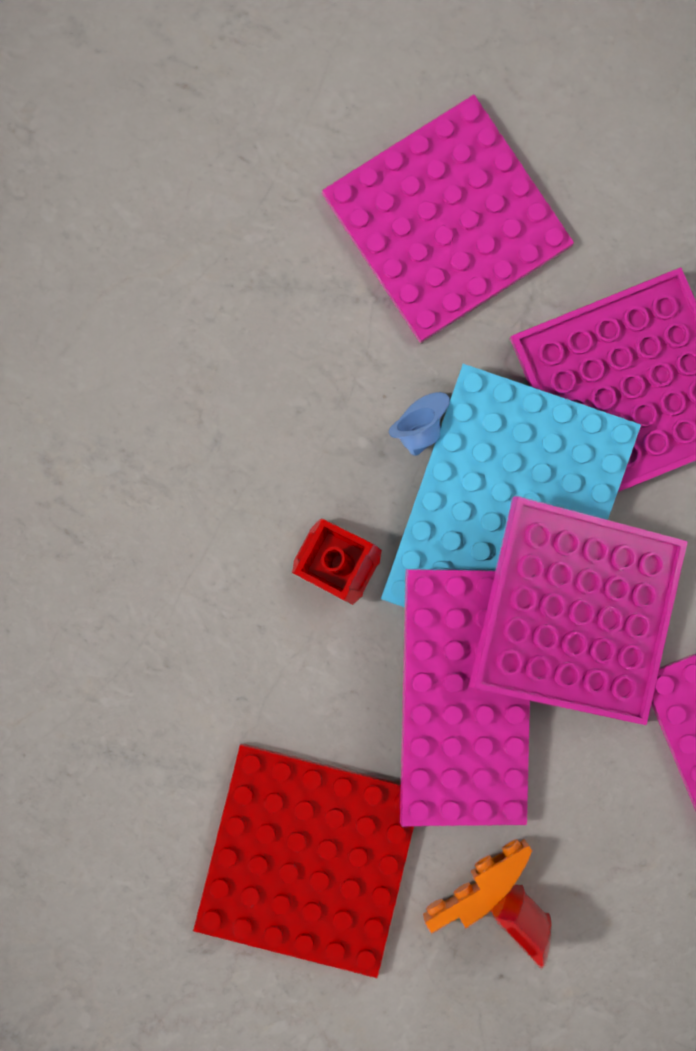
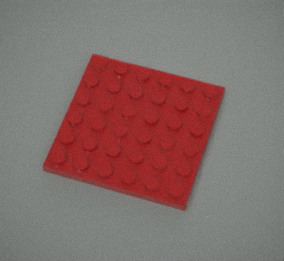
M241 743L193 931L378 979L414 826H401L400 824L401 783Z

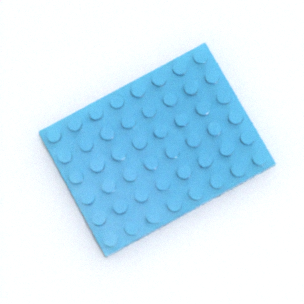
M463 364L440 428V437L435 442L381 599L405 607L406 569L496 571L513 496L608 520L641 424Z

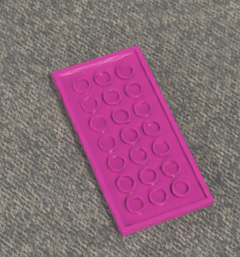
M406 569L400 792L401 826L527 825L530 700L474 689L469 686L495 570Z

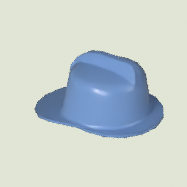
M436 392L425 395L415 401L400 419L390 427V436L399 438L412 455H419L440 437V418L450 404L448 395Z

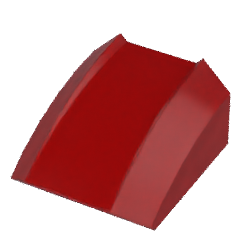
M321 518L311 527L297 553L292 573L353 605L363 596V592L376 567L380 564L382 549Z
M513 885L507 895L491 909L495 920L540 968H543L551 946L552 924L550 914L544 913L525 892L523 885Z

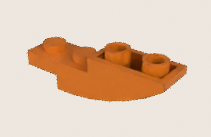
M515 839L502 847L503 852L493 858L490 855L483 857L475 863V868L471 870L476 883L472 885L465 883L453 892L454 896L445 901L438 899L426 908L427 912L423 913L425 924L430 933H434L457 918H460L466 929L491 911L507 895L526 867L532 853V849L526 840L523 839L519 842L518 839Z

